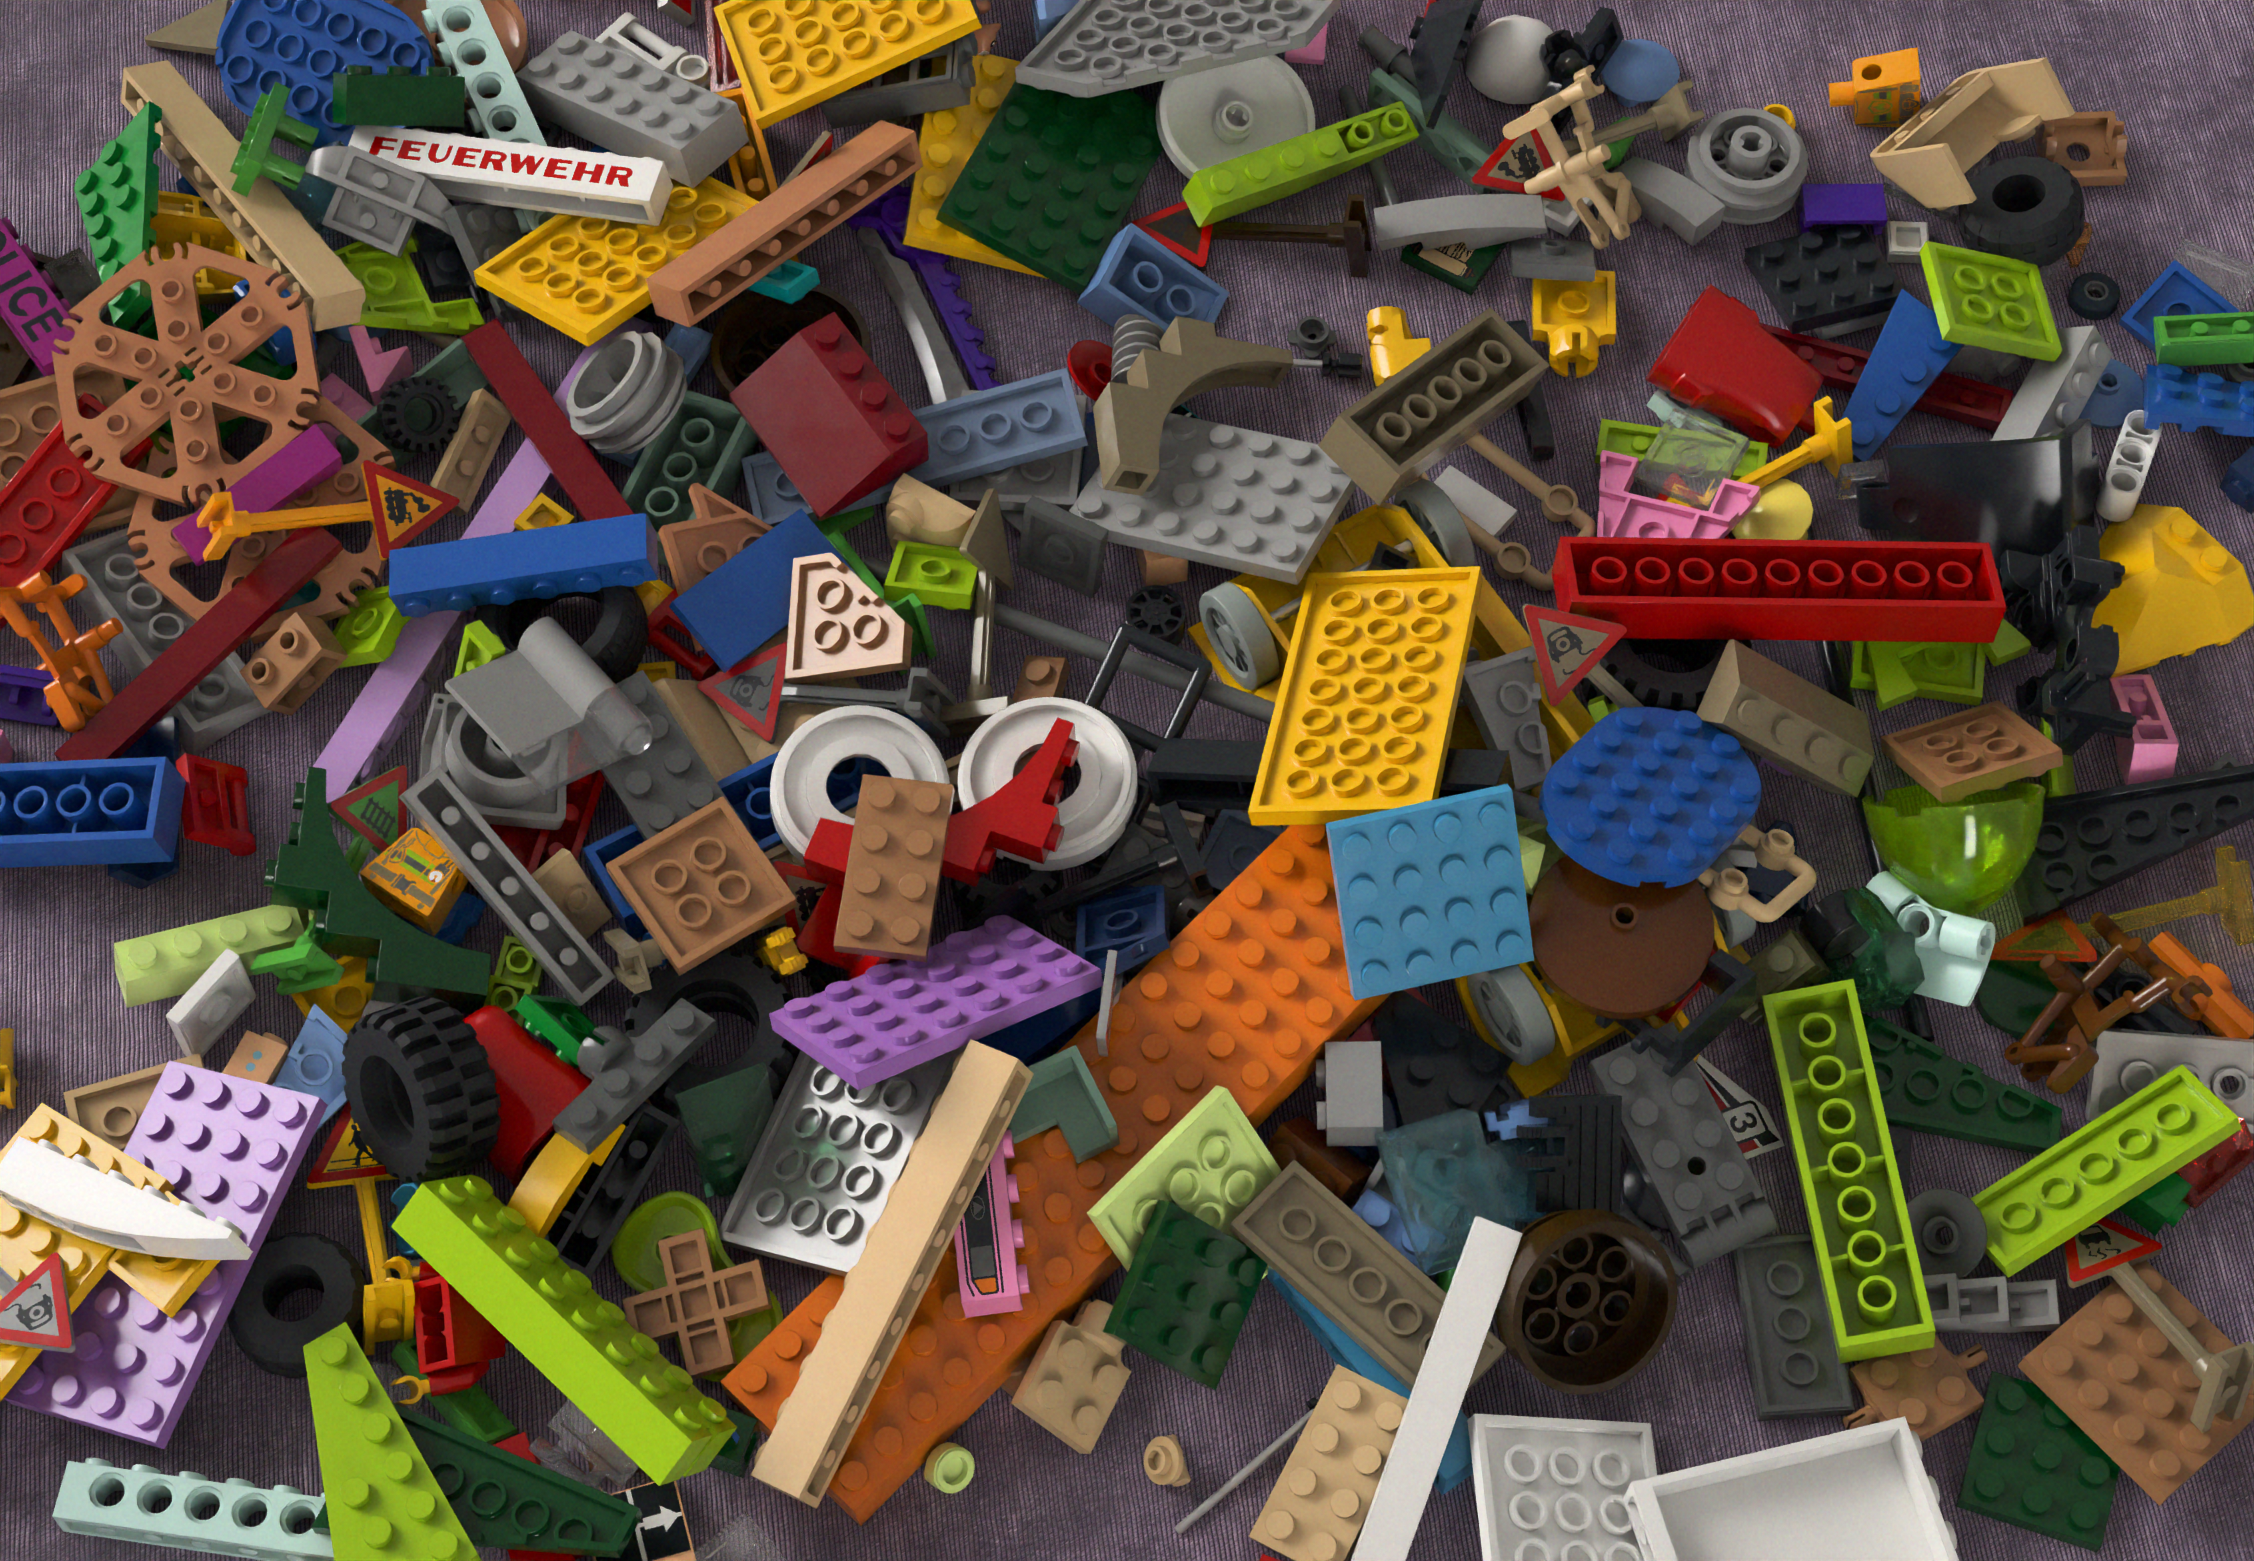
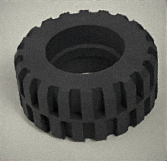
M1621 638L1602 657L1599 663L1644 707L1664 708L1678 712L1687 710L1696 714L1728 640ZM1736 640L1751 649V640ZM1645 653L1668 655L1684 662L1694 671L1687 673L1662 671L1646 664L1637 655ZM1585 677L1580 681L1582 693L1587 702L1604 695L1588 678ZM1607 697L1609 704H1612L1613 702Z
M730 948L724 949L681 976L678 975L669 960V967L664 971L656 967L649 973L652 989L633 994L631 997L633 1007L626 1010L624 1020L625 1035L636 1038L641 1036L678 1000L683 998L704 1013L728 1012L745 1018L756 1027L757 1036L753 1044L743 1055L727 1064L704 1067L685 1062L648 1097L651 1104H656L657 1109L674 1118L678 1115L681 1125L684 1127L696 1129L698 1123H706L708 1131H722V1124L734 1122L735 1128L749 1124L748 1116L756 1113L758 1117L762 1118L772 1111L771 1101L773 1099L778 1100L800 1052L799 1048L772 1030L769 1013L784 1008L788 1001L794 999L788 984L780 982L779 973L770 965H764L760 968L758 957L747 952L743 953L741 958L735 957L734 949Z
M427 996L417 997L361 1017L347 1035L348 1039L344 1043L342 1051L345 1060L341 1063L342 1075L345 1076L346 1085L344 1086L345 1096L350 1101L352 1108L350 1114L353 1122L358 1124L365 1146L370 1147L373 1152L372 1157L376 1162L386 1166L388 1174L399 1178L400 1181L417 1184L434 1181L481 1163L495 1146L498 1139L496 1133L501 1126V1117L498 1115V1109L501 1107L500 1094L496 1093L494 1083L497 1080L494 1069H490L486 1059L489 1056L484 1045L479 1044L476 1039V1031L471 1024L463 1021V1015L457 1009L449 1007V1003Z

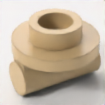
M1176 1435L1158 1436L1152 1439L1144 1454V1467L1149 1479L1158 1485L1172 1484L1174 1487L1189 1483L1191 1478Z

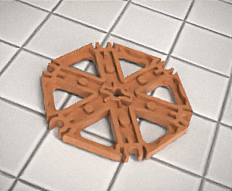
M178 242L174 243L175 255L171 260L164 261L158 247H152L151 259L154 264L150 266L149 254L144 250L67 313L71 318L80 319L82 322L79 324L76 320L70 318L63 319L62 324L64 327L75 332L72 340L67 342L55 339V346L62 353L68 355L52 351L65 444L77 458L85 451H93L92 457L83 466L96 479L188 508L186 492H188V498L193 505L201 507L200 494L203 490L212 489V494L224 492L220 485L225 483L227 490L305 431L303 430H308L312 427L313 424L309 419L300 417V412L305 407L320 409L321 404L309 394H316L322 398L323 395L308 305L298 291L288 298H281V292L290 285L283 275L281 276L278 270L186 242L189 248L187 258L186 252ZM211 268L247 280L250 285L248 294L204 330L195 278L196 273L201 269ZM138 281L148 283L151 289L159 341L104 324L100 319L102 308L133 283ZM283 326L288 327L292 331L297 372L291 379L279 380L235 366ZM85 365L139 382L96 418L86 419L80 415L75 373L81 366ZM184 366L190 370L195 368L193 370L195 379L191 382H188L186 379L180 380L182 375L179 370ZM216 407L272 425L273 431L270 438L241 462L234 465L226 464L224 462ZM171 418L178 463L176 472L171 477L160 478L124 466L121 458ZM296 425L297 427L303 430H296L292 427Z
M319 396L320 409L305 407L301 410L300 417L309 419L313 425L320 423L330 424L359 448L358 457L353 462L342 465L341 470L277 511L367 502L368 499L361 469L362 463L365 460H369L394 470L397 468L394 457L386 446L324 396L323 398ZM216 407L218 424L242 417V415ZM267 424L262 444L272 434L273 428L270 424ZM296 425L292 427L296 430H303L297 427ZM161 436L158 441L167 454L158 451L153 445L145 473L163 478L169 471L177 470L178 463L175 444ZM222 448L226 464L234 465L239 463ZM225 483L220 485L223 491H225ZM212 489L203 490L209 496H212ZM139 492L127 536L130 539L128 543L133 552L143 549L148 550L144 557L133 560L141 578L196 623L298 528L269 531L271 534L268 531L253 532L250 536L242 538L239 542L229 547L228 550H231L220 592L214 600L209 602L198 600L171 577L172 568L193 562L172 535V530L194 513L165 522L158 521L153 516L157 498ZM374 529L372 530L366 550L358 554H352L343 548L336 557L311 579L313 583L321 588L317 599L274 613L243 644H247L250 639L253 644L269 640L279 630L281 623L295 612L321 618L325 622L351 613L348 606L339 601L343 598L348 605L358 608L360 603L357 597L352 594L353 589L357 586H364L369 591H372L375 586L367 574L374 576L381 583L387 561H382L379 558Z

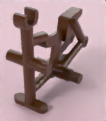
M2100 911L2092 915L2090 924L2111 948L2080 979L2066 964H2062L2055 955L2048 954L2044 956L2040 961V967L2048 975V979L2058 991L2018 1042L2010 1044L2004 1053L2005 1059L2011 1065L2025 1063L2021 1069V1075L2026 1081L2033 1083L2042 1076H2049L2046 1080V1086L2056 1094L2066 1093L2086 1073L2091 1071L2099 1060V1055L2092 1042L2107 1028H2114L2115 1022L2132 1011L2134 1013H2141L2167 994L2172 995L2173 1001L2184 1013L2192 1015L2195 1010L2189 1004L2191 998L2198 993H2203L2207 997L2213 994L2212 989L2202 978L2192 975L2186 979L2163 962L2140 937L2131 938L2108 915ZM2127 958L2145 970L2155 980L2136 994L2130 990L2124 991L2122 997L2107 1007L2093 994L2094 990ZM2054 1021L2055 1026L2041 1045L2035 1046ZM2067 1037V1043L2061 1044Z

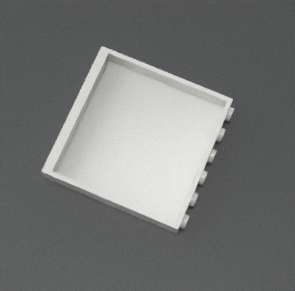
M1905 1416L1633 1481L1623 1497L1644 1561H1959L1955 1551L1957 1548L1955 1531L1951 1523L1943 1519L1938 1506L1940 1494L1937 1483L1931 1475L1927 1476L1921 1460L1923 1450L1920 1438L1915 1431H1910Z

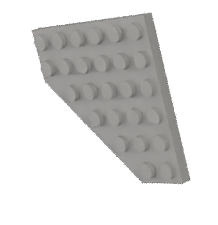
M1080 0L1015 68L1016 83L1030 85L1040 90L1048 89L1067 93L1073 97L1090 98L1307 47L1338 11L1340 0Z

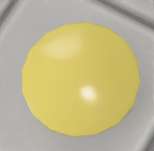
M1780 478L1760 489L1761 498L1759 502L1732 529V534L1736 539L1807 540V530L1811 526L1814 511L1810 495L1800 484Z

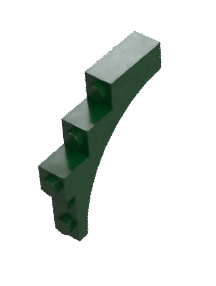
M308 767L305 783L296 782L292 809L301 810L299 823L291 822L288 843L279 844L276 860L267 859L263 886L272 887L270 904L316 910L314 934L322 935L321 950L330 954L367 958L364 982L373 983L372 1001L400 1004L417 997L427 996L449 1003L450 1007L457 1009L459 1012L472 1014L482 1008L488 993L491 954L457 947L419 931L394 915L365 888L347 863L333 833L326 802V769Z

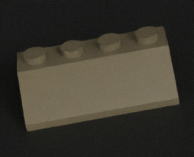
M1728 640L1696 714L1703 722L1714 726L1725 734L1735 737L1741 746L1823 791L1858 797L1875 758L1867 714L1736 640Z

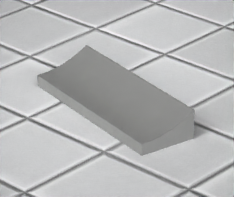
M129 527L63 551L61 580L63 581L73 574H83L87 578V587L74 596V598L95 626L98 624L102 625L113 617L121 622L124 630L111 639L109 646L133 679H135L193 626L195 622L141 578L133 560L144 557L148 550L143 549L138 552L131 550L128 543L130 539L127 536ZM172 568L171 577L191 593L174 568ZM235 650L162 717V719L173 715L179 719V742L188 754L198 756L230 732L271 712V710L263 707L239 671L245 664Z

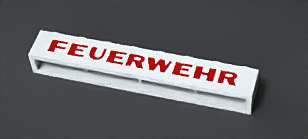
M356 125L348 146L352 145L427 177L442 191L446 199L659 226L673 188L664 161L651 157L636 158L620 156L612 152L596 153L580 151L572 147L556 148L541 146L532 142L524 144L507 142L498 138L483 139L467 137L459 133L443 134L427 132L419 128L411 130L379 125Z

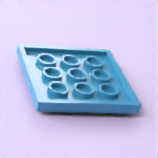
M1508 784L1325 823L1350 993L1354 1000L1534 961L1513 791Z

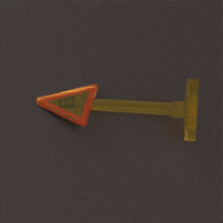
M2232 844L2215 848L2218 886L2201 889L2200 894L2108 916L2123 932L2198 914L2205 913L2209 916L2220 913L2221 927L2238 946L2254 943V916L2249 863L2247 860L2236 862V851ZM2061 909L2026 927H2021L1994 944L1990 960L2041 961L2044 956L2053 954L2059 961L2095 962L2097 961V952L2087 939L2102 937L2091 926L2090 921L2075 924L2067 913Z

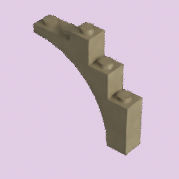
M1176 316L1159 341L1161 351L1143 348L1126 374L1128 384L1109 381L1093 406L1103 489L1143 496L1160 471L1159 442L1166 416L1175 407L1196 395L1219 388L1255 386L1276 389L1294 364L1292 350L1216 336L1214 323Z

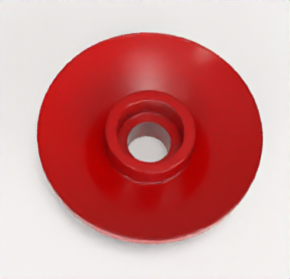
M1082 340L1070 349L1067 357L1068 368L1079 388L1096 402L1108 382H1111L1113 348L1099 341Z

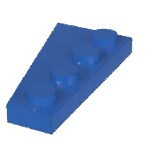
M1901 289L1840 419L1842 420L1847 417L1852 423L1853 460L1863 468L1966 345L1942 340L1935 312L1904 289Z

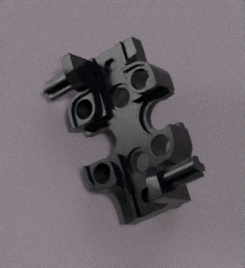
M2080 524L2071 532L2066 531L2064 540L2050 554H2045L2043 557L2006 550L2000 557L2003 580L2000 584L2007 607L2006 610L2022 597L2014 611L2012 626L2030 641L2031 646L2038 647V653L2048 655L2056 648V659L2053 669L2049 668L2041 677L2032 676L2022 686H2016L2018 710L2020 713L2042 717L2049 724L2052 742L2062 749V755L2072 756L2096 732L2131 738L2133 727L2137 723L2136 716H2132V713L2111 709L2109 678L2113 675L2119 659L2118 633L2113 632V626L2102 624L2097 629L2091 628L2093 614L2098 604L2110 593V589L2118 588L2122 584L2121 577L2125 574V566L2120 565L2118 562L2100 559L2098 528Z

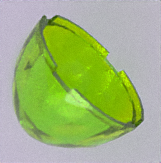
M2012 781L2008 784V790L1986 789L1967 795L1958 802L1941 803L1921 785H1912L1885 790L1884 799L1876 802L1873 800V795H1867L1862 799L1867 828L1878 856L1890 873L1933 908L1970 917L1989 909L2005 896L2023 872L2037 845L2044 817L2045 788L2034 783Z

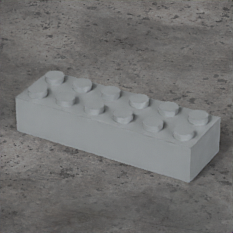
M572 30L560 36L556 42L537 57L530 60L525 67L515 74L534 116L557 124L562 129L621 156L651 157L664 161L670 178L691 188L697 186L749 142L736 102Z

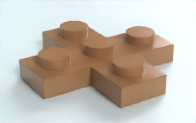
M704 1228L659 1240L658 1245L668 1286L622 1299L627 1322L638 1333L649 1336L655 1342L679 1336L686 1370L692 1380L735 1368L738 1364L728 1321L773 1308L763 1263L757 1259L716 1271L708 1234Z

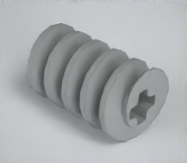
M1126 314L1118 319L1113 331L1111 382L1128 384L1126 374L1143 348L1161 351L1159 341L1165 333L1158 324L1138 314Z

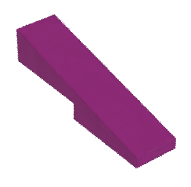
M314 424L224 492L231 491L235 511L247 510L248 513L277 511L341 470V454L318 425ZM204 507L172 530V535L197 567L207 562L204 561L203 551L213 538L209 527L198 528L196 519ZM244 537L235 538L231 546L239 542Z

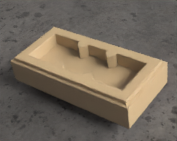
M561 848L531 875L585 940L613 917L570 851Z

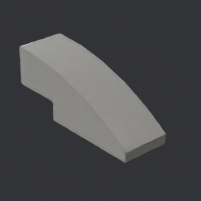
M1633 156L1612 172H1622L1626 179L1631 182L1632 191L1642 210L1641 215L1660 231L1669 226L1688 244L1694 246L1721 225L1725 205L1704 188L1668 167Z

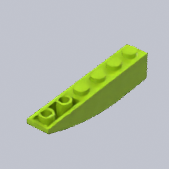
M1401 100L1196 171L1181 194L1198 228L1272 203L1343 174L1417 139L1419 133Z

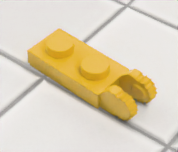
M785 926L755 941L759 949L754 951V955L759 958L760 968L764 965H770L779 973L780 979L806 968L805 964L808 963L805 954L800 955L792 939L796 937L792 927L787 929Z

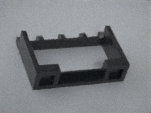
M1618 920L1622 924H1628L1624 923L1622 920ZM1720 948L1708 959V964L1699 980L1720 996L1675 1037V1042L1668 1039L1641 1018L1611 1019L1597 1016L1595 1023L1605 1029L1616 1021L1636 1036L1630 1048L1637 1054L1643 1053L1650 1046L1668 1059L1662 1071L1672 1078L1756 1001L1757 973ZM1534 964L1531 971L1540 981L1543 978Z

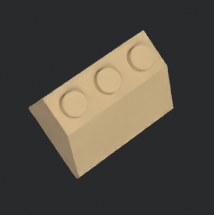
M662 678L653 682L654 688L716 782L752 765V762L716 703L697 688V684L700 681Z

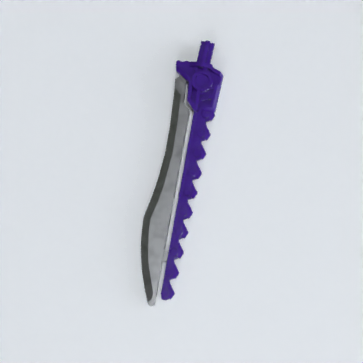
M897 184L846 219V224L852 230L858 231V243L869 257L912 339L926 379L932 405L961 397V390H969L912 270L919 273L975 390L984 391L1002 386L1003 384L989 377L992 372H995L996 359L977 349L980 344L984 343V331L966 322L972 316V303L954 294L957 289H960L961 276L943 267L946 262H949V255L902 244L911 187H901V185ZM1001 510L1002 517L1021 533L1024 511Z

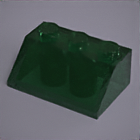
M764 1062L675 1095L687 1151L706 1198L714 1195L723 1197L736 1192L772 1114L774 1105L768 1071Z

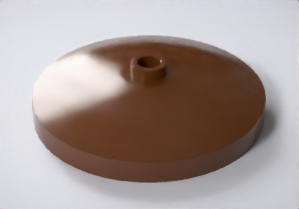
M1565 855L1546 872L1539 882L1528 913L1534 963L1542 978L1550 988L1568 1003L1585 1012L1605 1018H1643L1663 1012L1674 1006L1697 985L1705 971L1713 948V914L1707 896L1696 879L1670 888H1664L1662 882L1644 881L1640 882L1639 887H1634L1597 875L1578 864L1568 855ZM1618 920H1622L1624 923L1628 924H1622Z

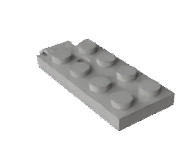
M2107 1028L2093 1041V1045L2099 1055V1060L2089 1073L2085 1117L2088 1121L2095 1120L2183 1064L2238 1116L2241 1130L2238 1132L2254 1134V1039ZM2226 1076H2234L2237 1080L2235 1089L2230 1092H2225L2221 1089V1081Z

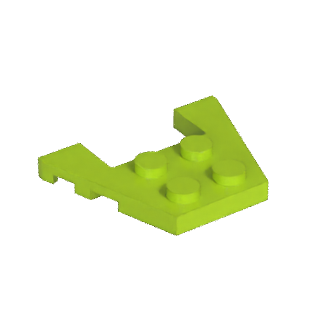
M410 234L401 258L360 241L334 251V254L341 258L343 264L353 276L361 281L365 289L366 298L362 304L360 322L351 325L466 335L485 325L473 298L431 303L409 255L411 252H417L412 234Z
M2004 618L2001 621L1994 642L1980 643L1994 667L2028 654L2031 647L2030 641ZM1863 641L1867 645L1870 659L1868 666L1871 679L1874 678L1876 688L1875 700L1879 711L1914 699L1918 689L1899 659L1941 642Z

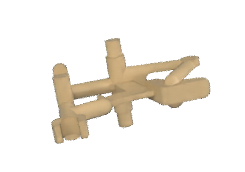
M1589 65L1575 72L1573 76L1575 82L1533 105L1528 113L1507 123L1503 127V135L1507 139L1512 140L1535 128L1537 129L1555 165L1539 172L1536 177L1525 181L1524 188L1528 195H1536L1542 191L1546 192L1559 186L1591 233L1590 239L1593 246L1598 250H1602L1609 246L1610 228L1618 240L1629 237L1630 227L1628 223L1637 221L1641 216L1642 210L1632 191L1631 182L1626 179L1622 172H1606L1602 162L1611 158L1609 147L1606 144L1595 147L1591 133L1594 130V122L1585 99L1589 100L1603 93L1605 87L1603 84L1599 86L1594 85L1591 80V73L1595 71L1593 65ZM1568 106H1571L1577 123L1573 133L1577 135L1582 152L1572 157H1569L1551 122L1553 115ZM1583 197L1590 198L1598 209L1597 220L1582 199Z

